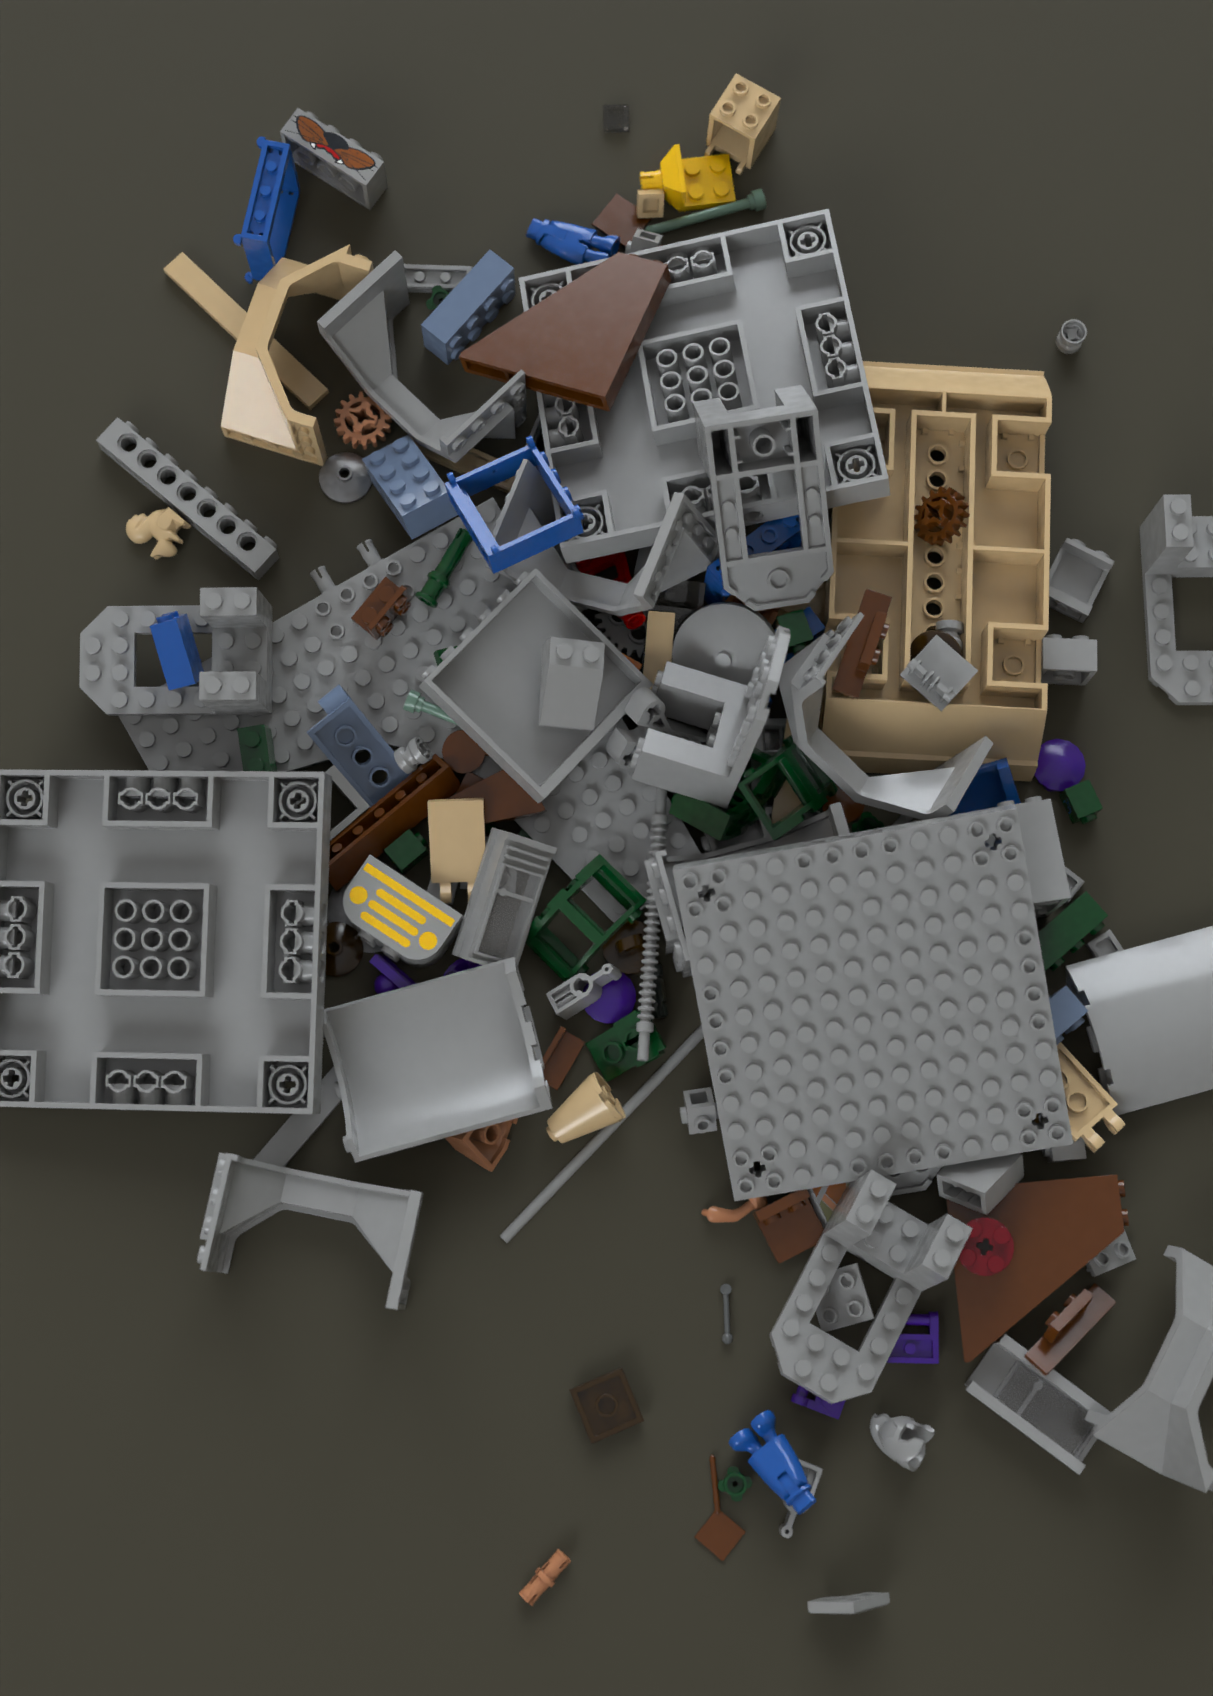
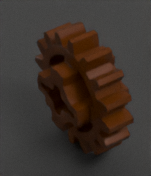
M941 486L938 489V493L931 489L929 498L922 496V506L916 505L915 507L919 513L914 515V520L918 522L914 525V530L918 531L917 536L932 546L934 544L943 546L944 540L952 543L953 535L960 537V527H967L963 520L970 517V514L964 511L969 507V504L964 501L965 497L951 487L945 489Z

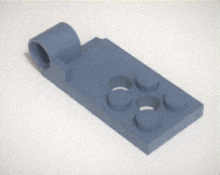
M339 684L318 701L328 715L308 730L307 734L368 805L372 807L410 774L405 773L398 766L394 758V750ZM361 749L370 752L369 759L364 763H359L355 760V754ZM377 770H384L387 773V777L382 783L372 781V775Z

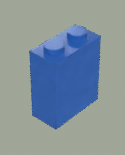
M173 611L157 617V622L150 625V629L168 689L173 690L199 682V672H204L187 613L179 615L178 611Z

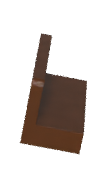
M562 1026L543 1056L545 1069H543L544 1078L548 1081L549 1087L556 1091L560 1088L585 1045L583 1040L570 1034Z

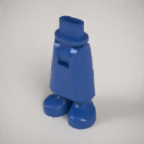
M535 218L532 220L526 237L536 240L537 245H541L553 254L575 265L610 258L618 252L621 240L616 235L597 236V230L560 221L550 222L548 219L540 221Z
M767 1410L752 1420L750 1424L753 1430L750 1428L740 1430L730 1438L729 1445L735 1451L749 1452L752 1456L748 1463L755 1472L786 1502L787 1506H793L798 1515H800L815 1504L817 1500L810 1492L812 1486L808 1484L805 1472L792 1446L784 1434L777 1436L775 1432V1415L771 1410ZM754 1431L766 1442L763 1447Z

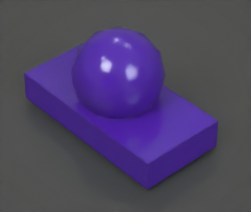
M375 954L369 961L382 972L374 982V989L377 994L417 984L383 954Z

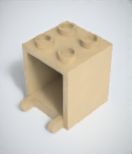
M736 73L710 113L706 145L709 147L704 156H711L714 150L721 154H729L730 159L740 163L735 173L741 175L745 167L751 169L776 129L781 98Z

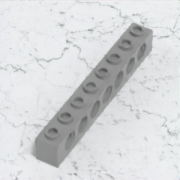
M117 417L96 439L100 449L259 581L280 558L276 550L278 547L276 543L268 536L262 538L256 533L258 529L249 520L245 519L243 522L236 516L238 513L228 503L221 504L213 490L207 486L203 489L197 484L198 479L190 471L186 470L183 472L177 467L179 464L168 453L165 456L158 451L159 447L154 441L148 437L143 439L138 435L139 430L131 422L127 421L124 423ZM128 445H136V448L134 450L129 452L125 451ZM148 461H156L153 467H144ZM168 477L176 478L172 484H164ZM189 493L196 494L195 498L190 501L183 500ZM212 509L216 511L212 517L203 516L207 510ZM228 526L236 527L231 534L223 533V530ZM252 542L256 544L252 550H243V546L246 543Z

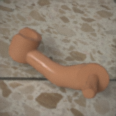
M766 1196L751 1198L734 1210L711 1206L708 1210L703 1209L701 1214L707 1216L709 1222L712 1223L737 1222L754 1209L758 1210L765 1207L767 1198Z

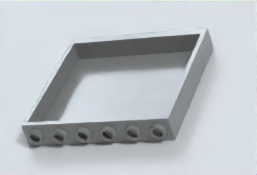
M535 568L530 574L524 571L514 581L517 587L511 593L506 589L497 598L496 602L499 605L493 611L487 608L477 619L480 624L474 630L469 627L459 637L462 642L456 648L451 645L440 656L443 662L437 668L432 664L421 675L424 681L419 685V688L537 803H540L626 714L624 709L632 694L641 687L650 688L653 683ZM550 637L605 643L604 670L593 731L539 726L543 644Z

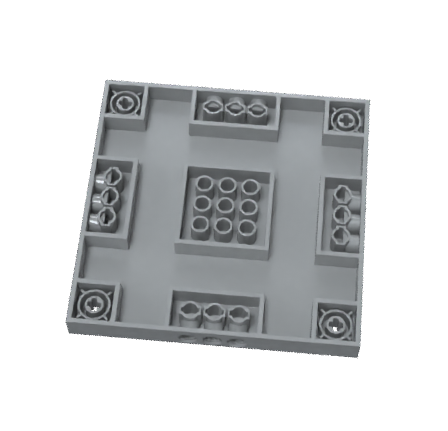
M829 209L627 253L652 261L659 260L667 264L671 282L610 412L536 391L545 453L550 464L549 468L556 469L561 480L560 485L568 488L573 499V505L578 504L584 515V519L581 520L583 533L560 543V549L566 564L653 546L674 492L685 494L716 531L710 479L698 450L693 402L720 398L728 414L775 407L774 389L802 385L818 409L827 508L890 496L888 473ZM608 258L520 277L519 284L524 312ZM794 469L739 478L745 526L799 515ZM552 494L555 518L558 520L566 516V514Z
M0 769V1107L321 1114L332 776L326 772ZM32 796V797H33L32 801H29V802L26 804V802H25L26 799H29V798ZM302 797L306 800V803L301 804L299 807L296 805V801H300ZM19 1075V1081L13 1082L12 1077ZM289 1081H295L296 1087L290 1090V1088H286L285 1084Z
M1013 804L673 865V874L688 954L691 958L690 965L734 1201L852 1182L871 1169L882 1176L1073 1144L1018 809ZM993 833L996 838L999 837V840L994 841V846L990 847L988 843H985V840H988L989 834ZM703 885H709V889L714 888L715 890L710 893L708 898L704 897V893L699 894L703 889ZM1041 1113L1043 1116L1040 1118L1041 1122L1036 1123L1034 1121L1036 1114ZM755 1161H760L761 1170H754Z

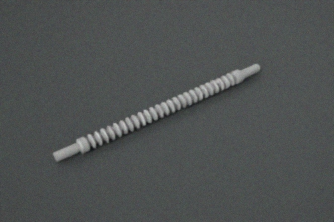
M659 787L656 789L655 814L651 816V824L654 825L651 828V832L654 834L650 836L653 842L649 845L653 849L649 851V854L652 855V858L649 859L654 858L655 852L666 848V844L663 841L667 840V837L664 836V833L667 832L665 826L668 825V816L666 815L667 790ZM651 886L646 890L649 894L646 897V901L649 903L645 905L648 912L644 914L647 917V920L644 921L647 927L643 929L646 932V935L643 936L646 943L642 944L645 948L642 955L645 958L641 960L644 964V967H641V971L644 973L640 975L643 982L639 984L643 988L639 991L642 998L638 999L641 1003V1006L638 1007L641 1014L637 1015L640 1021L636 1024V1031L639 1032L638 1061H648L650 1033L654 1031V1024L651 1022L654 1016L651 1015V1012L655 1011L652 1004L656 1001L652 997L656 995L653 988L657 987L654 983V980L657 979L654 972L658 971L655 968V964H658V960L655 957L659 955L656 952V949L659 948L656 942L660 940V937L657 936V933H660V929L657 926L661 925V922L658 920L660 917Z

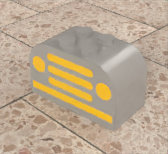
M372 855L368 856L346 888L343 896L345 914L353 928L359 932L358 935L363 942L372 948L377 944L384 952L383 955L395 963L401 960L407 965L416 968L429 967L443 957L458 935L463 920L462 914Z

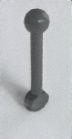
M723 1284L720 1287V1292L723 1294L724 1334L722 1341L725 1344H730L733 1341V1336L730 1334L729 1317L731 1286Z

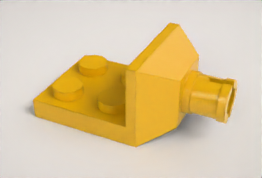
M675 144L661 160L660 170L640 172L641 189H663L664 200L679 212L709 209L736 201L729 154L682 159L680 144Z

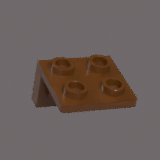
M385 576L351 619L378 640L380 636L385 637L389 634L394 626L392 622L398 615L403 616L408 611L412 598L407 588L403 585L399 588Z
M807 1189L795 1191L752 1213L778 1263H782L815 1246L824 1230L808 1199L810 1194Z

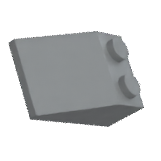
M550 637L543 644L539 726L585 731L594 730L604 670L605 643Z

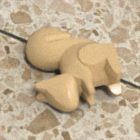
M168 506L166 509L153 511L148 517L144 513L134 515L126 524V534L131 541L137 544L146 543L154 537L158 542L151 552V557L157 560L161 557L175 556L177 548L173 542L184 543L178 536V531L181 528L190 529L192 526Z

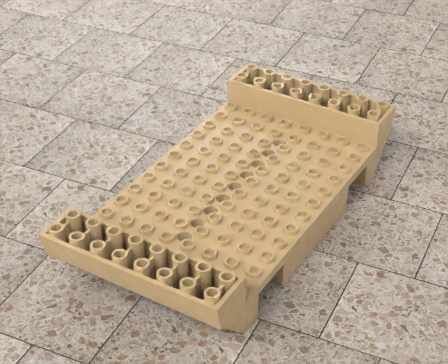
M863 361L888 473L890 496L828 509L834 573L826 581L824 626L826 628L824 633L830 629L836 631L837 626L847 616L852 619L857 615L866 589L892 597L885 621L886 624H889V629L885 640L879 639L876 648L880 649L881 652L876 666L870 665L858 699L832 690L848 641L843 646L825 673L824 680L826 683L823 686L818 728L863 772L884 774L934 770L987 736L994 744L981 765L1007 757L1014 781L1031 782L1038 767V758L1047 715L1048 684L1041 683L1042 639L1049 630L1051 474H1045V434L1052 423V395L1044 377V371ZM938 450L943 453L944 460L934 461L930 453ZM932 476L941 477L944 482L942 487L945 489L951 487L965 497L964 501L969 504V507L964 511L969 513L970 517L963 520L967 527H960L959 532L961 536L953 535L952 543L944 540L943 546L928 544L917 536L918 531L914 530V525L918 523L914 520V515L919 513L915 507L916 505L922 506L921 497L929 498L931 489L938 493L939 487H935L930 483V477ZM930 552H937L940 554L942 561L938 564L931 563L927 555ZM933 577L937 578L941 582V588L931 589L927 585V580ZM930 603L937 604L941 612L935 616L930 615L926 610V606ZM957 620L963 623V633L959 635L960 640L963 642V658L975 667L978 672L941 712L904 680L900 674L910 662L911 643L918 635L929 629L936 630V622Z

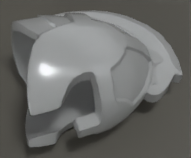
M875 1413L870 1422L872 1438L882 1452L902 1467L913 1472L916 1471L926 1454L925 1443L934 1436L935 1430L927 1424L916 1423L913 1418L908 1416L890 1418L888 1414L877 1415Z

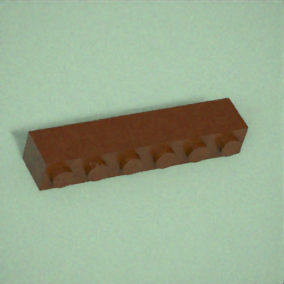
M434 754L430 761L422 764L330 841L328 883L336 891L355 877L369 855L375 858L379 857L385 848L408 829L411 830L427 817L428 800L448 799L458 791L461 783L451 768L437 754Z

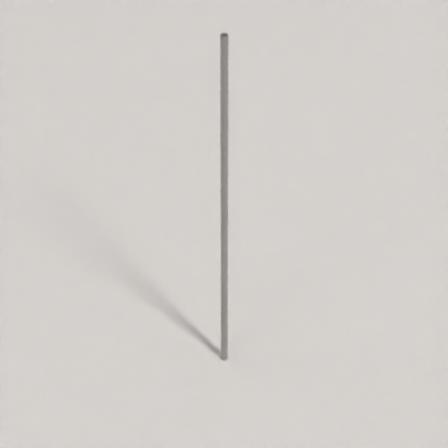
M901 815L891 826L909 823L913 817ZM702 1024L623 1106L626 1117L618 1123L602 1128L499 1235L506 1243L525 1226L704 1038Z

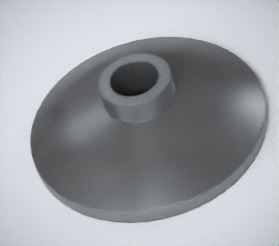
M342 452L331 456L325 461L319 473V482L321 489L328 498L339 503H352L366 495L372 481L362 461V457L354 453ZM343 471H348L349 476L346 478H342L340 476V473Z

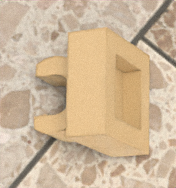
M663 189L637 190V218L663 217Z

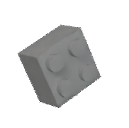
M1050 634L1043 637L1041 683L1086 685L1097 672V640L1089 639L1088 636L1084 635L1074 636L1072 639L1062 638L1058 634Z

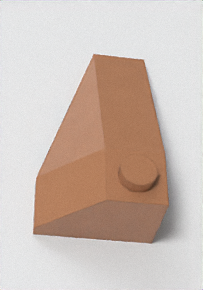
M518 1118L446 1137L445 1139L455 1150L492 1172L508 1148L510 1140L507 1137L512 1123L516 1124Z

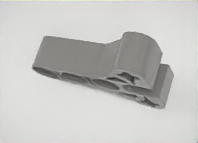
M641 687L632 694L624 709L638 727L633 730L615 727L607 742L606 750L621 768L630 769V762L639 737L645 738L648 728L705 746L707 734L700 727L667 719L664 715L665 704L651 689Z

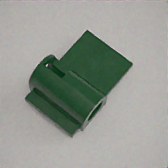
M635 1010L613 1023L614 1027L586 1043L606 1082L613 1080L634 1066L637 1068L665 1054L663 1049L667 1047L654 1025V1031L650 1033L648 1061L637 1060L639 1032L636 1031V1024L640 1021L637 1017L638 1014H641L639 1010Z

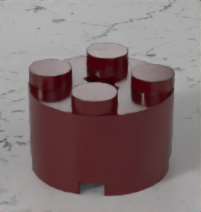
M983 1217L969 1221L966 1225L973 1229L958 1257L962 1265L970 1272L981 1276L995 1275L1004 1270L1010 1263L1014 1253V1242L1009 1230L1001 1222L992 1218ZM984 1238L989 1239V1244L993 1246V1251H987L986 1255H982L981 1249L977 1248V1243H982Z

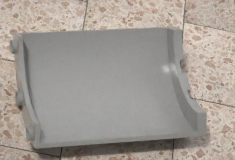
M1213 926L1065 966L1067 987L1088 1010L1086 1015L1090 1026L1086 1028L1092 1050L1094 1053L1099 1052L1102 1067L1097 1068L1100 1085L1117 1102L1118 1105L1113 1109L1117 1115L1213 1089Z
M515 957L324 1009L323 1038H326L338 1080V1082L334 1083L338 1098H342L345 1116L346 1136H343V1143L346 1152L352 1153L355 1162L552 1109L548 1081L544 1078L543 1069H545L542 1052L530 1006L524 1007L527 1004L523 992L525 988Z

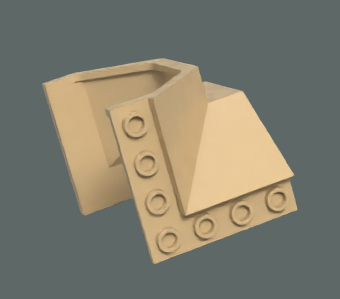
M350 244L309 265L282 257L257 284L232 354L221 421L224 437L320 466L324 465L327 460V454L317 418L297 412L291 408L268 351L288 297L317 293L341 300L374 270L372 261L367 257L358 254L352 255Z

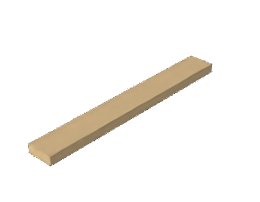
M181 252L164 268V272L237 341L247 312ZM273 338L268 352L281 383L311 410L329 393L328 389Z

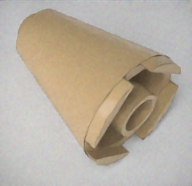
M598 1072L590 1074L547 1120L549 1126L546 1127V1131L554 1142L559 1140L563 1144L618 1123L626 1117L618 1098L615 1099L610 1092L612 1089Z

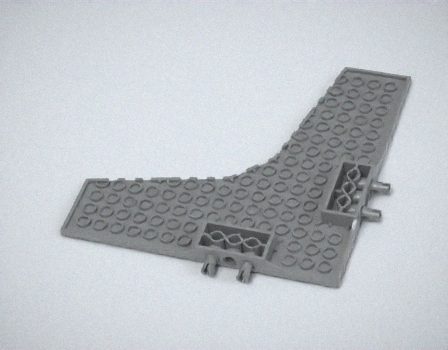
M492 497L476 506L491 533H493L495 522L501 514L499 506ZM460 517L453 519L385 559L380 557L372 539L365 540L364 542L369 552L366 551L362 543L356 548L368 565L366 570L339 585H334L325 566L318 567L322 578L319 577L314 569L310 576L319 588L320 596L272 622V714L119 716L149 771H243L237 728L265 724L272 732L277 772H293L317 763L330 761L307 734V731L328 715L318 701L340 684L389 746L407 747L410 740L420 737L428 745L432 756L437 754L443 759L442 748L446 738L451 733L462 729L458 725L423 711L420 713L414 712L413 714L403 710L406 698L412 689L422 693L421 696L426 698L425 701L437 705L419 688V685L424 681L421 675L432 664L437 668L434 652L439 649L449 648L451 645L453 647L458 646L462 642L459 637L469 627L474 630L480 624L477 619L487 608L493 611L499 605L496 602L497 598L506 589L511 593L517 585L514 583V580L500 573L493 574L491 569L485 567L487 562L482 558L481 552L472 540L449 578L450 586L448 589L443 590L437 600L438 606L432 608L416 598L415 594L422 590L428 580L427 574L432 570L434 571L459 528L467 530ZM386 576L399 588L402 585L407 588L412 598L410 600L411 606L403 616L398 615L392 622L394 626L387 636H380L376 640L352 621L351 617ZM574 605L580 612L588 609ZM212 657L202 662L204 672H212ZM199 682L189 686H199ZM165 683V684H163V685L160 686V687H168V686H167V683ZM621 718L553 791L542 800L547 812L515 819L514 821L533 840L557 848L556 853L552 856V860L572 880L576 878L575 875L600 854L646 899L649 896L646 890L650 886L647 885L649 879L644 861L652 858L649 851L653 848L649 844L653 842L650 839V836L654 834L651 832V828L654 827L651 824V816L655 814L657 787L632 780L634 768H621L607 752L606 745L615 727L629 730ZM485 756L481 766L472 773L485 779L503 769L490 756ZM667 796L666 815L668 816V825L665 826L667 832L664 833L667 840L663 841L666 844V848H663V850L666 849L667 857L701 854L682 820L669 813L672 804ZM595 878L582 889L613 923L627 911ZM646 901L640 909H644L645 905H647L649 902Z

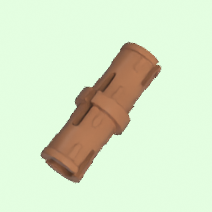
M557 1549L542 1568L538 1567L536 1569L535 1576L519 1592V1595L533 1606L549 1586L553 1587L555 1584L554 1580L572 1561L560 1549Z

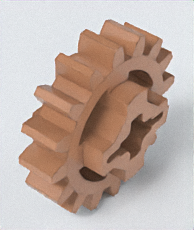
M362 391L359 392V398H355L350 394V401L348 403L344 400L340 401L343 409L335 410L336 416L339 417L334 419V424L338 427L336 429L338 436H343L345 444L352 441L354 449L359 444H362L363 449L367 450L369 443L377 447L376 440L385 441L384 432H391L390 425L388 424L392 423V418L369 396L364 397ZM373 409L378 412L381 419H378V416L373 415ZM346 422L349 426L353 427V432L347 428Z

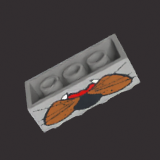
M297 108L281 129L282 143L290 144L296 164L369 210L372 209L388 187L384 161L377 153H369L356 140L352 138L347 139L342 136L334 126H326L321 123L313 113L309 111L304 112Z

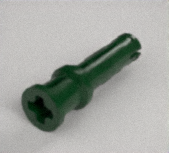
M459 528L434 571L432 570L427 574L428 580L422 590L415 594L416 598L424 604L436 608L438 606L437 600L443 590L448 589L450 586L449 578L473 540L467 530Z

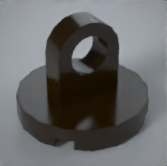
M628 921L602 947L603 956L607 964H612L626 975L641 973V967H644L641 960L645 958L642 955V952L645 951L642 944L646 943V940L643 939L646 932L643 929L647 926L639 921H635L632 924Z

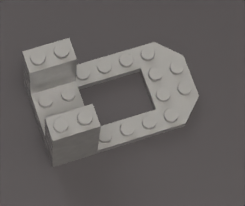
M802 385L774 389L776 406L728 414L720 398L693 402L699 456L710 479L722 585L724 590L743 601L753 611L809 603L817 594L816 591L822 583L827 581L834 573L818 409ZM794 469L802 547L748 555L739 478Z
M1191 494L1163 495L1139 527L1148 680L1168 694V698L1176 705H1213V651H1176L1172 577H1213V516H1192Z
M257 587L200 588V605L107 606L80 633L79 687L108 716L272 714L273 607ZM173 611H178L179 615L187 613L193 634H212V672H199V686H185L169 690L168 687H136L137 635H152L150 625L157 622V617Z
M778 626L774 636H768L764 651L760 654L758 664L754 668L748 685L667 661L664 670H658L651 690L665 704V717L707 729L708 732L705 739L707 743L705 746L648 728L645 738L639 737L629 766L634 768L631 779L727 808L770 712V709L767 708L770 694H776L791 637L789 634L790 630Z
M1035 796L1025 799V803L1014 804L1012 800L1000 802L997 804L998 807L1013 804L1018 809L1035 917H1048L1071 898L1051 799L1042 800L1041 796ZM993 833L989 834V839L985 840V843L992 847L994 846V841L999 840V837L996 838Z
M872 1169L846 1187L769 1334L778 1358V1367L781 1375L830 1404L872 1392L921 1292L948 1279L973 1229L949 1214L940 1217L930 1224H926L893 1205L888 1200L896 1183ZM846 1251L894 1278L858 1351L810 1323Z

